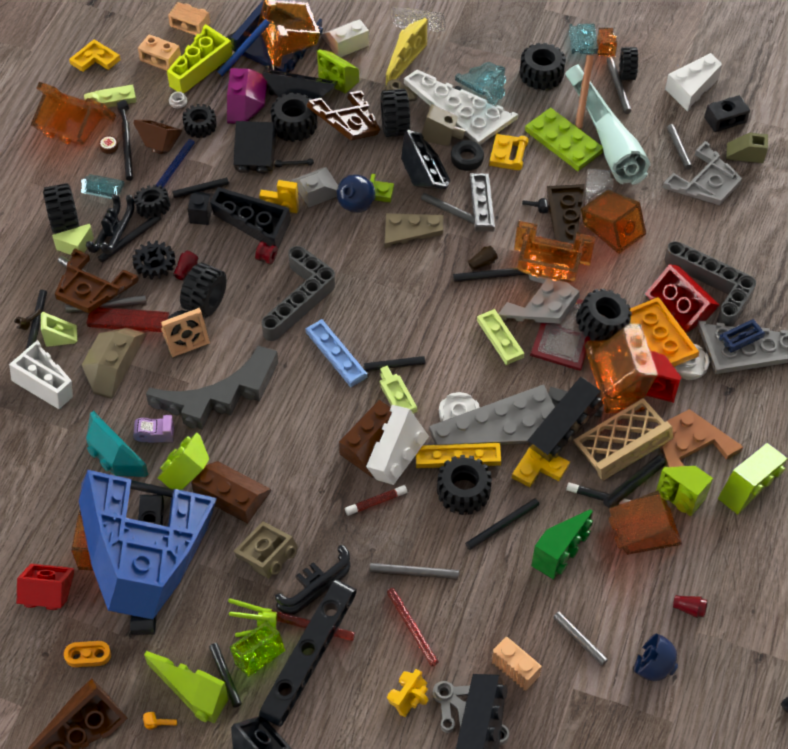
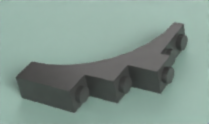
M257 346L251 358L239 370L224 380L200 389L165 391L149 387L146 392L148 405L154 409H163L174 415H181L183 424L190 428L203 429L212 410L220 414L232 415L240 396L249 400H261L278 364L277 351Z

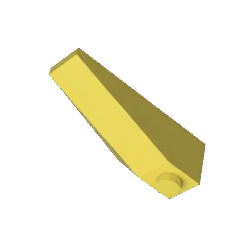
M423 18L413 22L400 32L386 72V85L390 80H397L427 46L428 19Z

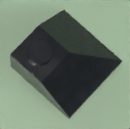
M259 716L235 723L231 727L233 749H292L271 724Z

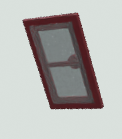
M577 300L560 324H540L530 356L575 370H582L591 341L589 336L583 335L584 332L579 330V324L576 323V313L583 300Z

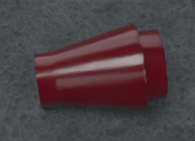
M188 250L181 253L173 276L183 280L190 270L198 264V256Z
M675 595L673 608L695 618H704L708 600L703 599L702 596Z

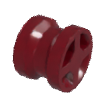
M260 242L256 249L255 259L258 261L264 260L267 264L272 265L277 256V246H268L267 243Z

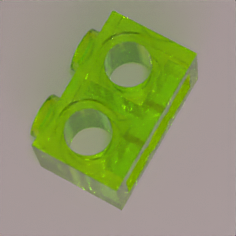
M267 621L230 646L235 665L248 677L285 651L280 632Z

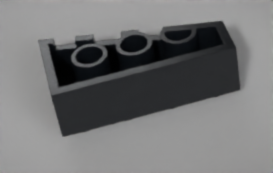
M217 187L210 202L213 215L256 240L267 243L268 246L274 245L279 248L291 222L288 207Z
M472 675L456 749H499L504 702L507 697V685L504 684L500 675Z

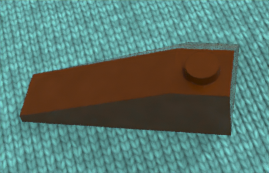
M91 678L72 696L28 749H84L89 746V743L101 737L104 739L110 736L128 718L111 697Z

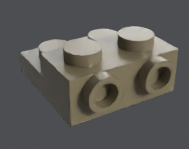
M263 521L233 552L237 558L250 564L254 571L269 579L273 574L277 575L281 571L282 565L287 559L295 557L298 546L292 536Z

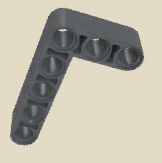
M670 242L664 258L667 265L680 266L689 276L728 294L721 306L717 321L718 323H724L725 326L733 327L752 298L756 280L752 276L681 242Z
M301 246L290 248L288 252L289 266L306 281L262 319L263 337L268 341L280 338L335 288L334 270Z

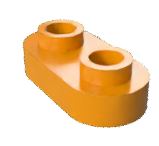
M103 641L74 642L65 648L64 658L71 667L102 666L110 660L111 650L109 645ZM98 653H103L102 657H96ZM76 654H80L78 659H73Z

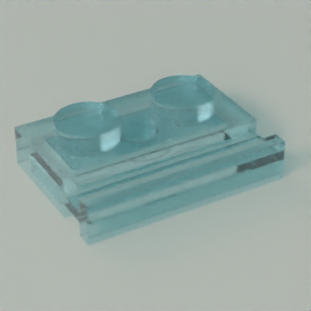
M569 24L572 54L575 52L580 54H597L598 45L595 24H577V26Z

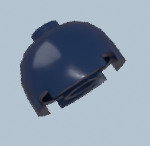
M349 175L338 184L336 190L337 200L345 210L353 213H362L371 207L372 201L375 200V187L369 179L362 175Z
M657 633L652 635L642 647L645 649L643 656L641 657L639 654L637 656L634 672L649 681H660L668 675L672 676L678 668L676 663L677 650L666 637Z

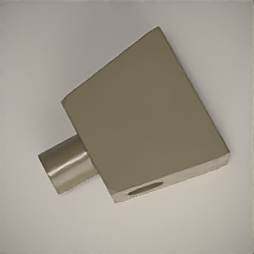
M431 104L422 135L424 136L423 139L427 142L448 146L452 137L463 140L466 130L456 127L458 120L456 115Z

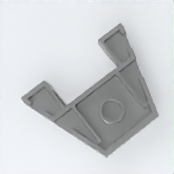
M704 141L696 150L695 156L709 164L691 182L673 173L664 182L663 188L721 205L741 184L742 178L728 163L725 164L720 159L719 153L717 151L714 152L707 141Z
M537 262L528 274L529 279L543 285L525 308L507 302L498 313L502 320L506 321L507 318H515L516 321L523 322L525 319H534L535 322L560 324L579 299V290Z

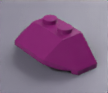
M230 69L227 92V124H236V121H249L251 117L256 115L265 106L267 81L263 74L253 69Z

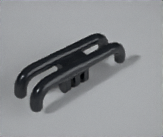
M118 194L112 195L113 208H108L107 213L102 219L101 225L103 228L95 243L93 244L91 241L86 243V248L89 252L96 253L100 248L105 254H111L114 251L134 213L135 203L132 195L126 196L127 209L121 221L117 217L121 208L120 197ZM107 236L112 237L108 245L104 242Z
M344 545L338 546L337 550L340 553L338 555L339 562L325 573L314 562L309 565L313 573L308 568L302 570L307 578L298 573L296 578L304 586V589L292 598H287L283 594L277 593L275 595L277 609L284 614H296L326 592L336 579L340 581L344 578L351 567L348 549Z

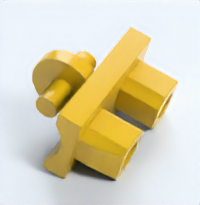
M417 669L413 673L404 671L399 678V683L403 686L402 690L397 691L393 689L387 696L389 703L396 707L398 713L403 717L407 716L412 707L416 708L418 704L426 705L429 701L425 695L428 688L426 687L427 682L422 677V672Z

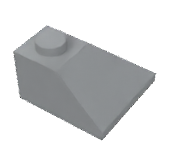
M327 167L292 179V182L297 183L298 192L308 208L337 197L336 190L338 184Z

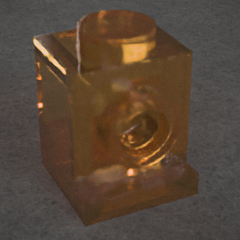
M599 28L597 55L615 56L617 41L616 35H613V28Z

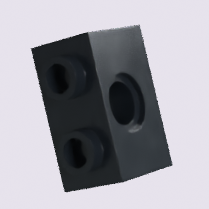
M738 95L708 104L704 118L712 130L718 132L747 123L750 109L741 96Z

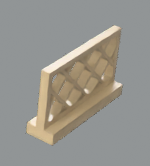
M643 398L573 441L596 469L600 479L604 481L674 438L672 426L668 421L664 422ZM644 407L647 411L646 416L635 415V411ZM621 419H630L628 426L617 424ZM633 420L644 421L643 428L632 427ZM648 421L659 424L654 429L647 428ZM604 429L612 430L611 437L600 436V432ZM616 430L627 431L626 438L614 437ZM630 432L642 433L641 437L636 440L629 439ZM586 440H595L593 447H585L582 443ZM598 441L609 442L608 449L597 448ZM613 443L624 444L623 448L619 450H611ZM595 453L606 454V458L598 463L594 456Z

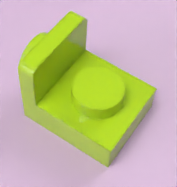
M372 174L370 181L375 187V200L391 203L394 183L376 181V174Z

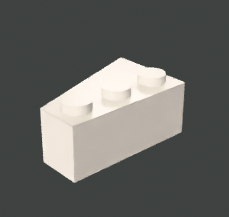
M710 53L668 74L665 90L686 111H689L691 106L700 99L701 95L707 92L719 79L722 63Z
M38 340L9 364L11 381L57 409H60L73 397L72 381L60 366L53 362L50 354L42 349Z
M392 405L390 408L392 414L387 424L384 423L382 430H384L380 442H376L366 467L376 480L394 485L426 442L429 435L410 409Z

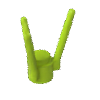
M228 599L229 603L261 612L258 615L229 612V616L257 620V626L261 627L260 629L235 633V637L270 634V630L276 629L277 612L239 600Z

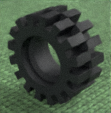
M622 47L619 58L620 79L636 80L638 73L637 47Z
M196 104L197 107L191 105V109L186 108V112H183L184 130L191 137L196 135V138H200V135L205 138L206 134L210 136L211 131L214 132L217 127L214 110L210 106L206 108V104H202V106ZM198 119H204V120H205L204 122H200V123L194 122L195 120H198Z
M148 185L146 189L142 187L141 191L138 190L136 192L137 195H134L137 213L141 217L145 216L146 219L149 216L154 218L156 214L158 217H161V213L165 215L166 211H169V207H171L166 188H162L160 185L158 187L157 185H153V187Z

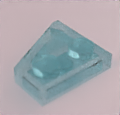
M487 62L479 67L469 69V73L464 75L456 74L455 81L485 95L504 74V69L491 62Z
M500 65L483 87L488 102L493 105L499 99H502L505 94V67Z

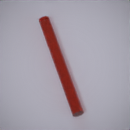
M390 588L387 591L388 596L430 666L437 665L439 663L438 659L395 588Z
M277 612V621L305 629L311 621ZM338 628L334 636L354 641L356 632Z

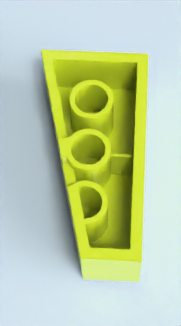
M205 24L202 28L203 31L194 37V42L185 48V53L179 56L167 70L169 87L182 93L190 90L232 56L231 40Z

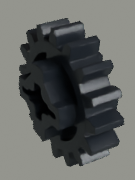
M157 240L154 244L148 241L147 246L140 245L141 250L135 249L136 255L132 256L133 266L137 274L142 273L143 278L150 276V279L153 280L154 276H157L158 279H161V274L167 276V270L173 271V265H176L175 253L172 251L171 246L166 247L165 242L159 245Z

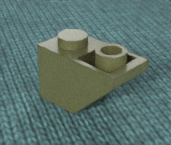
M749 132L728 142L726 159L764 163L768 151V134Z

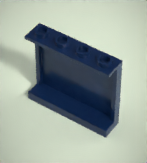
M262 0L233 34L231 46L232 50L236 52L249 35L267 19L271 24L245 51L243 56L264 66L274 65L275 71L289 73L290 70L292 71L295 68L298 60L304 57L306 50L313 46L315 39L322 35V19H319L314 24L274 5V0Z

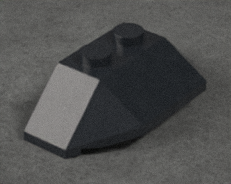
M271 69L263 72V77L278 97H282L283 94L301 93V95H307L308 98L317 99L324 96L338 84V81Z
M406 130L404 132L401 160L412 184L416 187L428 189H446L450 183V178L438 154L423 139L424 136L421 133Z

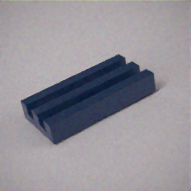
M752 319L720 334L719 339L724 341L725 347H729V352L732 353L764 338L765 332ZM754 327L753 329H751V330H749V331H747V332L745 331V332H743V333H740V332H742V331H744V330H746V329H748V328ZM740 333L738 336H736V337H734V338H732V339H729L730 337H732V336H734V335Z

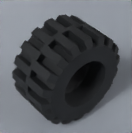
M536 43V45H529V48L526 47L521 54L519 73L524 84L527 83L528 87H534L536 90L553 89V86L557 87L564 78L566 63L564 52L560 51L559 47L547 43Z
M405 89L382 90L380 103L383 132L386 137L404 136V132L410 130L408 94Z
M289 93L288 95L283 94L281 98L278 97L276 102L272 103L271 121L274 123L279 138L283 137L286 141L291 140V142H295V140L302 141L303 138L307 139L315 133L318 124L317 114L306 106L312 98H308L305 94L301 95V93Z
M64 183L44 187L43 195L52 232L57 234L79 227L78 215L70 185Z
M202 262L194 266L186 276L181 288V307L188 311L200 308L205 318L212 315L220 305L226 290L227 276L225 272Z
M595 289L593 292H589L576 313V323L579 324V330L584 332V336H589L590 340H597L598 343L605 341L608 344L611 341H617L620 338L621 331L628 326L632 316V312L629 311L631 309L630 305L626 304V299H622L620 294H615L612 290L600 289L599 291Z
M460 455V458L454 456L451 458V462L449 460L444 462V466H441L439 469L437 480L439 501L443 502L445 508L450 507L451 512L459 511L461 515H464V512L473 514V510L480 511L481 506L485 507L491 493L492 479L488 466L486 464L482 465V460L479 458L474 460V456L465 458V455ZM459 480H467L472 482L475 487L463 490L457 488L454 483Z

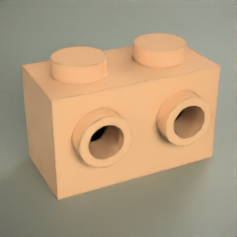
M150 34L138 47L140 61L166 71L181 56L179 45Z

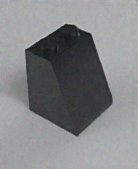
M236 121L233 161L235 170L241 173H248L249 170L257 171L258 173L273 171L277 138L273 122Z

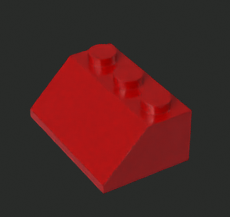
M672 264L668 265L645 293L650 300L659 297L685 333L697 327L698 321H706L719 307V304L680 266Z

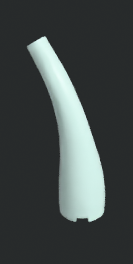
M579 64L567 70L565 75L580 97L584 72ZM590 82L585 108L596 127L605 159L616 181L620 184H637L648 175L647 170L650 166V161L638 140L617 119Z

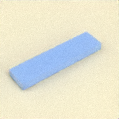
M322 319L305 328L306 334L350 387L368 378L366 371Z

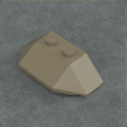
M122 328L98 334L82 363V368L94 394L113 399L146 337V333L130 328Z

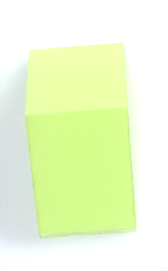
M90 224L52 235L56 250L72 255L74 249L85 253L87 250L86 243L88 241L92 242L94 239Z
M45 312L41 313V332L46 347L75 344L77 342V325Z

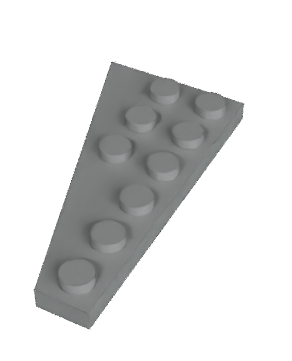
M698 321L697 326L715 374L788 363V330L775 332L770 331V328H761L765 332L764 338L730 353L729 347H725L724 341H721L719 337L720 334L735 327L725 326L724 323L713 325L706 324V321ZM754 327L748 328V329H746V330H744V331H742V332H740V333H743V332H745V331L747 332V331L753 329ZM738 333V334H736V335L730 337L729 339H732V338L738 336L740 333Z

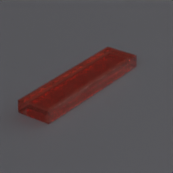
M98 307L88 314L87 327L130 328L138 331L162 332L161 322L167 320L170 313Z

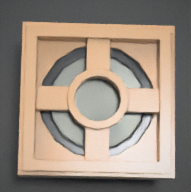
M200 308L189 312L184 310L176 311L167 320L161 322L163 337L172 358L210 343Z

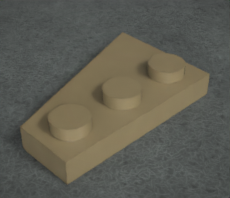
M386 213L385 248L399 242L405 244L408 243V240L416 238L422 240L443 235V215Z

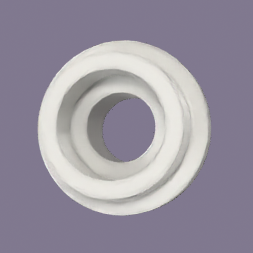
M174 92L169 98V104L173 108H183L187 104V97L182 92Z

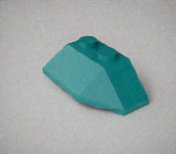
M93 410L90 413L86 435L89 446L87 450L93 458L97 457L100 460L101 466L107 472L110 470L115 476L146 477L148 475L146 463Z

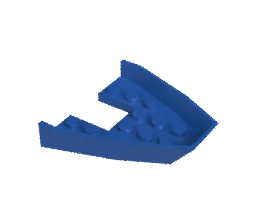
M87 470L81 484L79 506L91 565L107 609L112 612L154 619L180 584L208 529L217 498L174 489L168 527L126 518L131 479Z

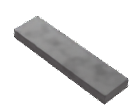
M470 173L469 179L475 231L494 232L495 224L489 174Z

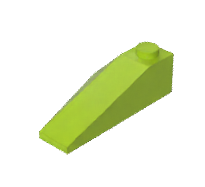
M146 651L144 656L147 664L191 709L195 716L203 722L210 721L215 723L229 700L225 682L201 670L193 673L188 669L187 665L182 663L176 667L168 658Z

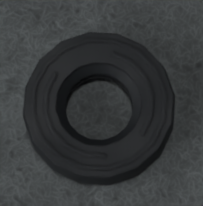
M460 141L451 150V161L460 170L472 171L477 169L484 160L483 148L474 141ZM471 152L474 154V157L472 159H463L460 154Z

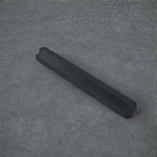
M661 455L654 457L604 498V505L609 509L615 507L665 465V459Z

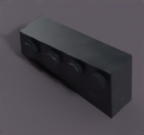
M580 376L528 439L529 447L549 462L553 458H557L563 447L573 439L576 433L603 406L601 390Z

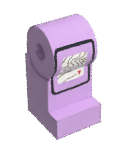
M163 415V419L138 418L135 420L133 434L135 440L148 443L173 442L174 423L172 415Z

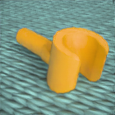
M147 712L143 715L144 726L148 730L161 725L177 726V720L156 719L155 712Z

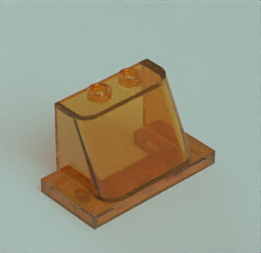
M277 0L263 1L258 26L265 19L271 23L261 35L273 66H280L284 55L317 45L320 37L319 26L315 22V17L312 15L308 3Z
M39 82L36 89L43 95L30 125L51 139L58 137L63 143L70 145L72 142L83 146L102 118L114 122L116 114L104 103L89 98L84 101L63 94L54 86Z
M518 221L514 250L520 251L517 267L521 272L535 277L549 278L554 281L573 282L576 280L580 264L590 266L596 237L576 233L574 244L536 236L538 224Z
M628 324L608 340L587 341L585 344L597 387L601 390L602 402L606 413H619L645 397L658 373L641 324ZM641 407L635 412H643L645 408Z

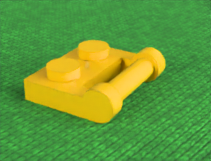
M496 134L489 166L521 170L523 167L524 150L529 141L528 137ZM518 146L515 159L510 160L512 147Z

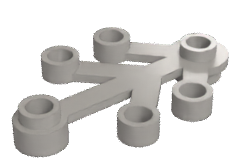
M440 681L433 687V698L441 704L442 720L440 727L443 732L451 733L455 727V722L451 718L450 704L458 709L461 727L466 701H462L457 696L468 695L470 685L454 687L448 681ZM447 691L448 695L441 696L440 692ZM445 722H450L452 726L450 728H446L443 724ZM502 724L501 734L504 738L500 740V745H504L509 739V730Z

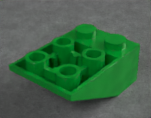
M589 509L547 529L534 547L531 566L553 580L558 573L562 575L568 565L566 563L568 559L576 556L579 550L578 545L581 541L585 542L591 533L589 529L593 524V520H591L593 511Z

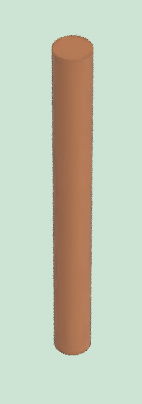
M591 55L586 56L575 126L579 129H582L594 59V56Z

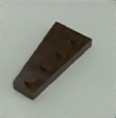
M584 184L547 186L546 192L556 250L576 249Z

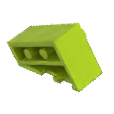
M766 443L733 470L718 500L738 515L765 487L772 483L775 477L778 478L786 469L784 464L788 458Z

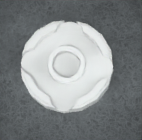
M696 344L694 345L699 351V357L674 367L681 378L686 380H695L702 377L707 372L710 363L707 352L705 353L702 350L703 348Z
M451 393L440 402V421L442 422L480 408L479 403L467 393Z

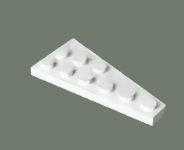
M415 70L404 78V84L430 106L433 104L458 117L456 127L465 129L464 135L479 145L518 119L517 113L504 111L503 107L499 105L495 107L487 103V100L463 89L460 91L454 89L453 85L436 81L435 77L422 71Z

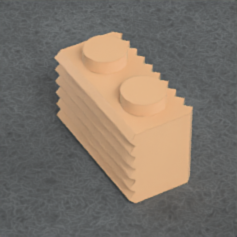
M177 2L168 14L171 28L174 27V29L177 28V30L180 29V31L182 30L195 36L203 31L202 28L205 24L208 26L210 24L209 12L205 9L194 8L187 3Z
M505 637L493 649L492 664H495V667H499L502 673L506 672V676L509 675V679L513 678V681H516V684H520L523 690H527L539 678L542 666L508 637Z

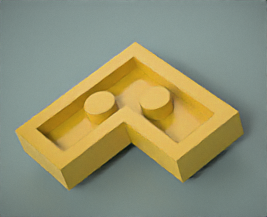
M95 39L69 59L70 64L82 72L95 62L109 70L121 60L119 54Z
M278 180L277 192L260 191L259 199L288 207L290 212L298 213L297 183Z
M529 447L512 473V479L531 487L541 472L560 481L569 467L570 461L558 456L549 462Z

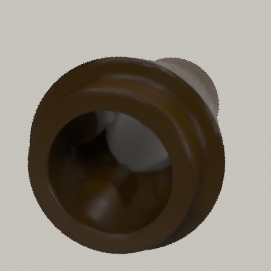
M484 246L473 258L468 260V264L474 271L495 263L498 256L492 246Z

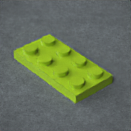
M551 107L525 125V131L577 171L603 153V147Z

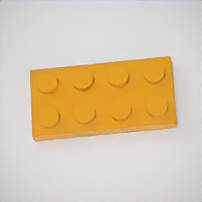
M659 297L629 310L632 312L629 326L634 325L638 327L641 332L639 340L647 351H655L665 355L673 367L699 357L698 349Z

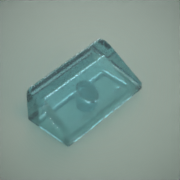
M89 174L82 179L81 192L112 199L113 194H120L124 181Z

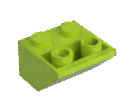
M321 49L317 51L319 78L338 81L334 88L345 94L359 83V69L332 52Z
M197 432L191 438L187 436L181 442L180 447L177 450L174 449L160 467L162 472L158 479L167 487L183 490L204 469L209 461V456L201 436Z
M697 466L664 467L656 492L661 498L674 504L679 511L692 516L706 500L713 478Z

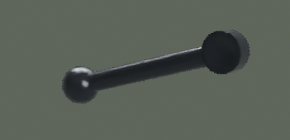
M311 158L303 161H275L277 168L282 167V165L308 164L311 166L314 164V160Z

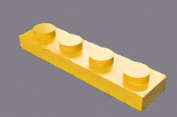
M500 443L423 445L415 455L416 468H441V466H444V462L447 460L451 462L452 457L460 458V455H465V458L474 456V460L479 458L482 460V465L501 466Z

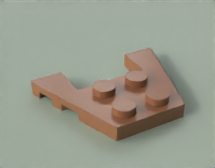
M690 409L667 420L672 426L674 439L660 446L661 453L664 454L666 460V467L684 466L680 460L710 444H714L726 460L740 453L743 449L741 444Z

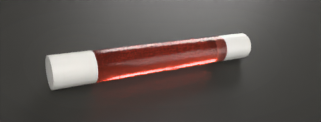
M403 485L345 508L346 514L349 516L406 494L407 488Z

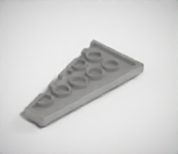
M543 384L429 426V431L435 445L528 444V439L555 406Z

